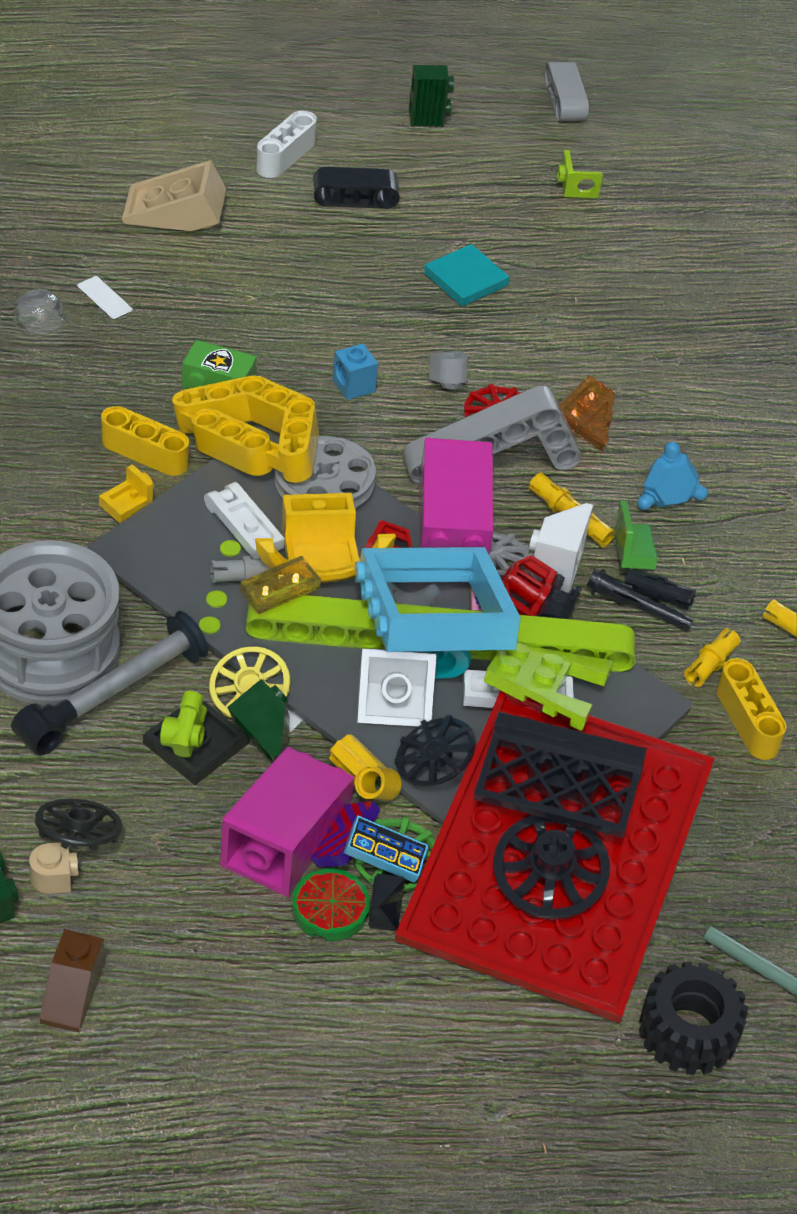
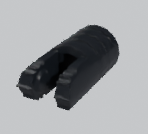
M556 574L551 584L552 588L541 605L537 616L570 619L582 588L576 585L568 593L561 590L565 577L561 574Z

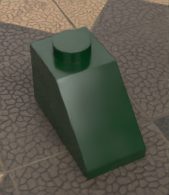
M260 679L227 708L238 727L249 736L250 740L273 763L288 746L290 716L286 704L289 701L276 685L270 688Z

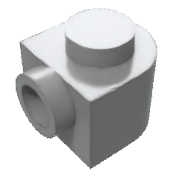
M459 351L429 354V379L442 383V388H460L461 383L467 382L468 355Z

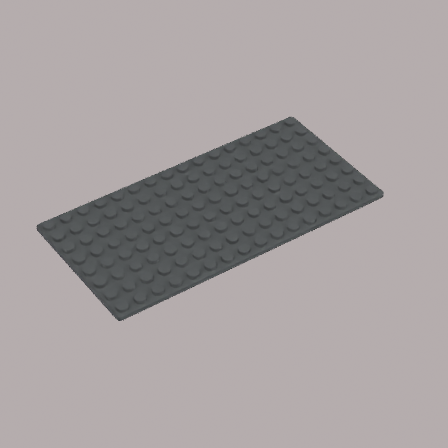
M262 425L258 427V429L269 435L270 441L279 444L280 433ZM213 458L87 547V549L101 556L111 566L117 580L166 617H175L176 612L183 611L191 616L198 626L200 620L204 617L211 616L217 618L220 621L219 631L213 634L203 632L208 648L221 658L234 650L251 646L266 648L278 654L286 663L291 678V690L287 695L289 702L286 704V707L334 743L344 738L347 734L354 735L387 768L397 771L402 782L400 793L443 824L467 767L452 780L430 787L411 784L400 775L394 760L401 745L400 739L402 736L406 737L418 726L357 723L358 684L362 649L261 640L250 636L246 632L248 602L250 596L254 593L266 591L362 600L360 583L355 582L356 577L329 583L300 582L285 577L279 580H252L251 584H243L242 581L211 582L210 575H213V573H210L211 560H241L242 556L250 555L241 544V551L237 556L227 557L220 552V545L224 541L234 540L238 543L239 541L215 512L211 513L208 510L204 501V495L214 490L217 492L223 491L226 485L237 482L282 535L283 498L275 487L274 468L267 474L253 476ZM375 484L374 491L369 499L355 508V541L359 558L361 556V548H365L369 537L374 533L380 519L409 529L412 547L420 548L419 514ZM345 488L341 490L343 493L354 494L358 492L353 488ZM395 539V545L408 548L407 543ZM284 547L278 550V552L286 559ZM393 582L388 585L396 604L469 610L471 587L469 582ZM215 590L222 591L227 595V603L220 608L211 607L206 602L207 594ZM510 591L511 597L528 607V602ZM242 653L247 667H254L259 653ZM267 655L260 672L265 673L277 666L278 663ZM236 656L227 661L238 671L241 669ZM471 659V664L467 670L487 671L492 661ZM636 663L630 670L611 672L605 686L570 675L567 676L573 679L574 698L593 704L590 712L591 716L658 739L667 734L691 710L692 703L690 700ZM283 672L266 680V683L283 684ZM463 674L453 678L434 679L432 720L452 715L453 718L459 719L466 724L468 723L475 735L477 746L492 708L463 706ZM441 726L430 729L433 737L437 736ZM450 726L445 738L460 728ZM423 732L414 740L425 742L427 738ZM464 735L450 745L470 744L468 736ZM409 746L406 750L405 755L419 751L420 749ZM453 752L452 760L460 766L468 753ZM420 759L404 764L406 772L408 773ZM427 765L417 774V780L428 781L429 767ZM447 765L437 769V779L450 774L453 770Z

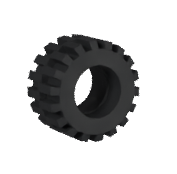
M690 961L683 962L681 968L676 964L668 966L665 973L660 971L655 976L654 982H651L639 1019V1023H641L639 1032L641 1038H646L644 1046L648 1052H656L655 1060L660 1064L664 1061L670 1064L669 1069L676 1072L678 1068L686 1069V1074L695 1075L696 1070L700 1069L703 1074L712 1072L714 1066L718 1069L725 1066L727 1059H731L735 1054L747 1022L748 1006L744 1005L745 995L743 991L735 990L737 983L732 977L729 979L724 978V971L716 968L715 971L708 969L709 964L700 962L698 967L693 966ZM689 1010L696 1012L706 1018L710 1025L699 1026L690 1024L679 1017L676 1011Z

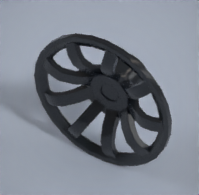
M532 815L516 822L501 836L495 848L493 869L499 889L515 907L538 918L555 920L579 915L590 909L601 898L610 876V861L603 842L593 830ZM544 822L567 825L565 832L559 830L546 831ZM534 825L537 835L536 843L524 842L516 836L524 828ZM578 830L585 835L593 845L585 849L576 850L572 840L576 831ZM508 843L519 852L529 855L523 860L516 862H503L504 851ZM598 855L600 874L585 870L577 861L587 860ZM531 868L532 871L528 878L517 889L513 890L507 882L504 873H518ZM570 874L586 883L596 885L592 893L585 899L578 894ZM542 878L545 879L543 904L542 907H539L522 898ZM555 881L561 882L567 897L573 904L572 906L552 909Z

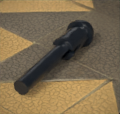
M594 569L586 587L591 589V593L594 595L598 592L619 602L623 606L627 602L686 631H689L692 626L693 618L633 591V585L626 584L607 575L605 569L601 571Z

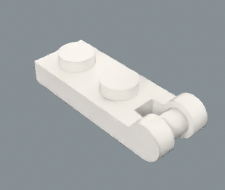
M237 482L226 485L223 491L217 492L214 490L204 495V501L208 510L211 513L215 512L253 559L260 558L256 550L255 538H273L277 551L284 548L285 538Z

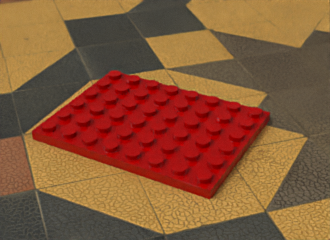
M500 690L475 748L473 758L467 766L396 931L395 941L621 1023L715 758L591 715L581 731L570 726L571 718L557 712V716L552 717L542 712L543 704L529 697L522 702ZM498 711L647 748L642 777L639 781L624 838L593 830L607 850L610 861V876L601 898L590 909L579 915L555 920L532 916L515 907L505 898L497 885L494 876L493 859L495 848L501 836L519 820L532 816V814L473 799L494 733V724ZM498 746L496 754L503 764L520 757L515 749ZM493 763V765H492L491 770L494 769V768H496V766L494 765V763ZM524 764L509 771V774L515 783L519 784L528 780L529 770ZM502 775L487 781L485 790L500 793L510 787ZM618 775L606 779L615 793L630 786L631 782L630 778ZM601 785L599 786L597 796L590 801L592 804L608 796ZM533 787L522 792L528 801L536 803L547 798L545 793L539 792ZM626 797L621 799L623 804H625ZM568 799L560 801L563 808L571 812L584 808V805ZM614 804L597 811L603 820L615 823L620 822L621 814ZM544 822L546 831L559 830L565 832L567 825ZM534 825L524 828L516 834L524 842L536 843L537 835ZM578 830L576 831L572 839L576 850L585 849L593 845L585 835ZM508 843L504 851L503 862H516L523 860L529 855L519 852ZM598 855L587 860L577 861L585 870L600 874ZM532 869L504 874L511 888L515 890L528 878ZM570 874L578 894L585 899L592 893L596 885L586 883ZM541 878L522 899L542 907L545 879ZM555 881L552 909L572 906L573 904L567 897L561 882Z

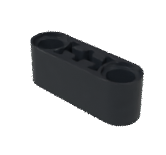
M321 167L313 175L314 199L322 206L388 209L396 206L400 200L398 176L390 169Z

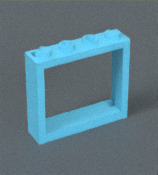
M485 547L361 548L360 562H355L354 565L356 571L355 582L360 583L362 600L368 603L369 618L375 621L376 636H381L387 652L516 650L521 618ZM386 582H469L484 613L399 614Z

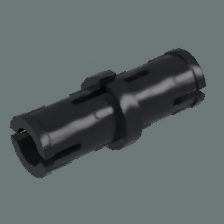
M634 568L629 569L624 581L626 584L633 585V591L652 597L651 599L654 601L670 603L688 611L691 609L696 596V589L668 581L666 576L660 575L656 577Z

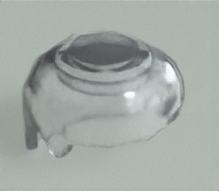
M46 289L28 290L17 299L14 305L17 323L21 324L22 322L26 331L30 334H47L56 331L64 324L65 315L60 298L55 293Z

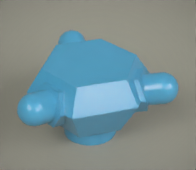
M676 442L667 443L661 458L656 459L651 465L643 485L645 490L637 500V505L641 510H648L652 505L660 508L683 504L688 499L691 500V498L697 500L707 498V488L699 484L700 481L698 479L700 475L687 455L680 452V447Z

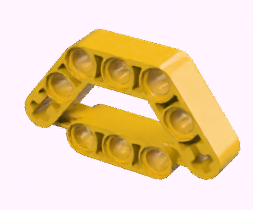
M255 375L185 389L177 392L172 397L178 429L183 433H194L196 447L200 452L253 476L267 474L273 468L282 472L283 478L289 482H303L312 476L319 428L315 402L311 398ZM253 421L280 433L279 444L270 441V437L266 432L244 422Z

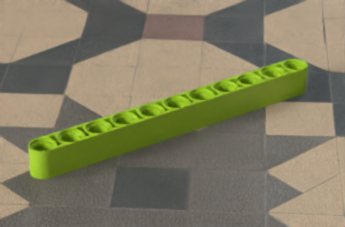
M266 591L257 592L250 596L245 628L246 632L254 638L386 650L381 636H376L374 619L369 618L367 601ZM395 603L399 614L484 613L483 611ZM519 615L521 618L517 638L519 643L614 661L611 672H624L630 670L635 665V633L627 625ZM467 650L470 653L471 659L491 661L498 652V650Z

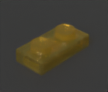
M301 555L241 581L240 592L260 615L319 589L321 578Z

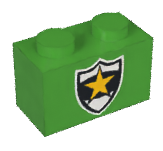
M196 339L182 363V388L190 389L247 376H256L257 356Z

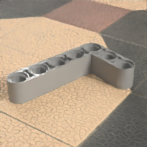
M546 386L533 387L414 440L403 449V456L410 479L416 484H419L425 438L492 442L493 455L538 435L555 468L568 470L575 467L581 460V453L573 432L552 390Z

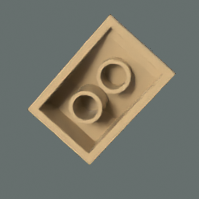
M212 160L137 182L130 186L122 221L124 224L183 231H195L202 228L209 229L220 221L226 187Z

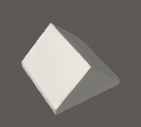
M362 648L358 684L357 723L420 726V721L424 719L427 722L432 720L436 653L387 652L386 650Z

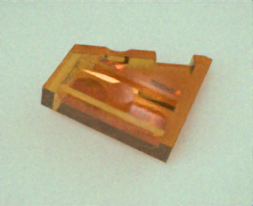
M589 375L559 406L571 430L600 451H603L609 441L608 430L612 421L613 412L611 410L614 405L616 392L592 375Z

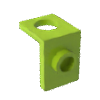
M564 150L562 163L557 167V182H562L564 197L598 198L603 176L602 172L573 171L570 150ZM584 179H590L594 182V186L589 190L578 188L579 182Z

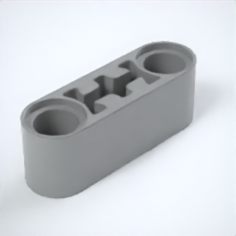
M547 62L544 73L545 85L557 121H586L589 112L588 98L576 63Z

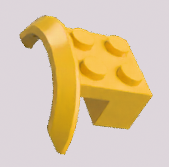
M352 493L283 495L281 530L282 536L285 538L286 559L276 550L273 538H255L256 550L262 562L275 573L300 582L329 583L356 577L354 565L355 562H360L355 541L356 511ZM378 534L372 548H393L396 534Z

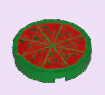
M326 868L313 871L299 881L293 891L291 911L296 924L306 934L313 937L316 934L325 937L324 940L338 941L350 938L362 929L369 914L370 897L366 886L356 876L344 870Z

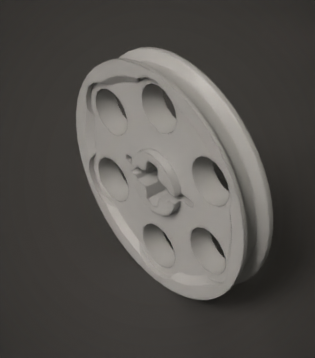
M318 436L312 476L303 482L291 484L284 481L283 473L275 469V487L282 498L283 495L343 493L341 490L353 488L358 491L352 494L354 506L357 508L366 502L374 491L376 467L371 455L360 445L344 438ZM335 450L339 451L342 454L338 456H330L327 455L326 452ZM354 466H360L365 468L366 470L362 472H354L351 471L350 468Z

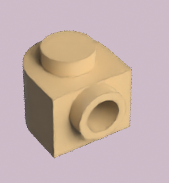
M61 842L46 843L36 847L29 858L30 880L33 887L39 892L46 894L71 892L70 877L78 876L77 852L69 853V847H61Z

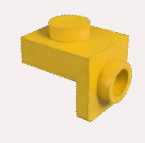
M131 464L126 467V481L99 495V506L118 523H122L153 501V481L148 474L142 473Z

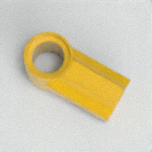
M347 734L331 748L329 759L338 768L355 777V789L360 796L380 801H390L398 796L402 782L397 771L387 768L354 735ZM380 775L381 787L377 791L375 788V781L377 777Z

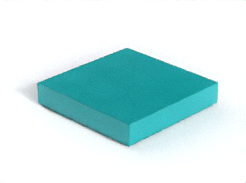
M472 244L429 262L424 266V274L460 306H465L508 286L510 277Z

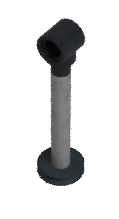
M183 611L176 612L175 617L169 616L167 618L166 625L169 636L54 707L50 704L42 707L37 703L25 706L15 715L11 723L12 731L35 755L42 756L50 753L61 742L64 732H66L65 725L179 654H182L193 663L198 662L200 657H206L209 650L203 632L187 613Z

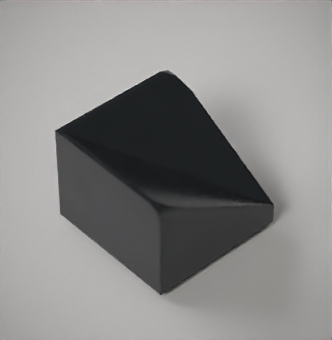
M378 873L374 877L368 923L370 928L397 931L405 884L404 877Z

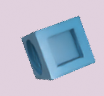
M364 343L335 351L332 380L346 400L375 392L378 362Z

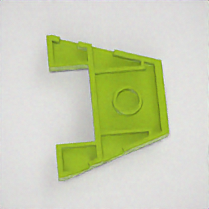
M517 642L516 650H498L487 668L484 682L522 702L529 697L544 705L542 712L552 717L557 716V712L571 718L570 726L582 731L590 716L593 704L560 694L559 691L568 675L605 686L611 674L614 661L528 646Z

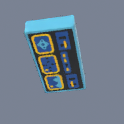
M357 816L353 822L343 853L415 883L420 875L428 845L361 816Z

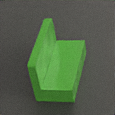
M620 500L615 539L621 568L656 570L657 554L650 525L632 524L627 501Z

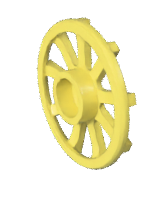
M251 646L234 650L224 656L212 671L209 681L211 699L222 715L232 718L227 707L260 679L270 688L276 685L287 697L291 690V678L288 667L278 654L266 648ZM242 653H259L254 667H247ZM267 655L278 663L277 666L265 673L260 672ZM235 656L241 668L236 674L223 667L227 661ZM283 672V684L266 683V680ZM218 673L233 680L234 684L215 687ZM237 692L235 697L226 706L218 698V695Z

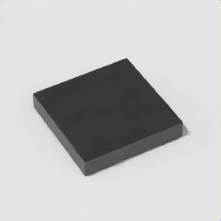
M202 701V705L207 708L203 723L204 740L200 748H193L191 757L177 756L174 754L172 747L161 745L160 735L164 719L143 734V744L194 785H197L247 746L249 737L204 701ZM179 707L169 717L178 718L181 708Z

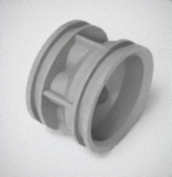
M54 540L25 543L0 554V690L12 698L30 704L57 705L117 668L120 656V633L117 623L119 616V584L113 569L101 556L83 546ZM67 623H76L84 628L75 634L64 630ZM35 628L39 633L45 635L43 638L38 639L24 636V634Z

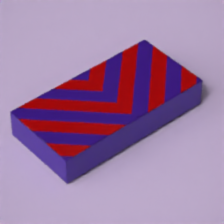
M374 801L345 804L311 857L317 867L347 865L352 856L343 852L353 822L357 816L374 822L380 812Z

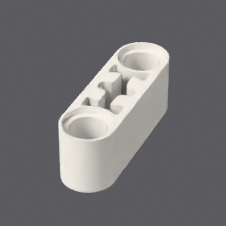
M304 110L294 112L258 142L256 171L260 176L265 178L280 176L315 145L317 118L312 112Z

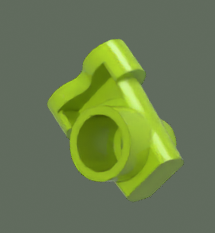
M185 691L183 693L178 718L166 716L161 728V745L172 747L174 754L180 757H191L193 748H200L204 740L203 723L207 708L202 705L203 696L195 691Z

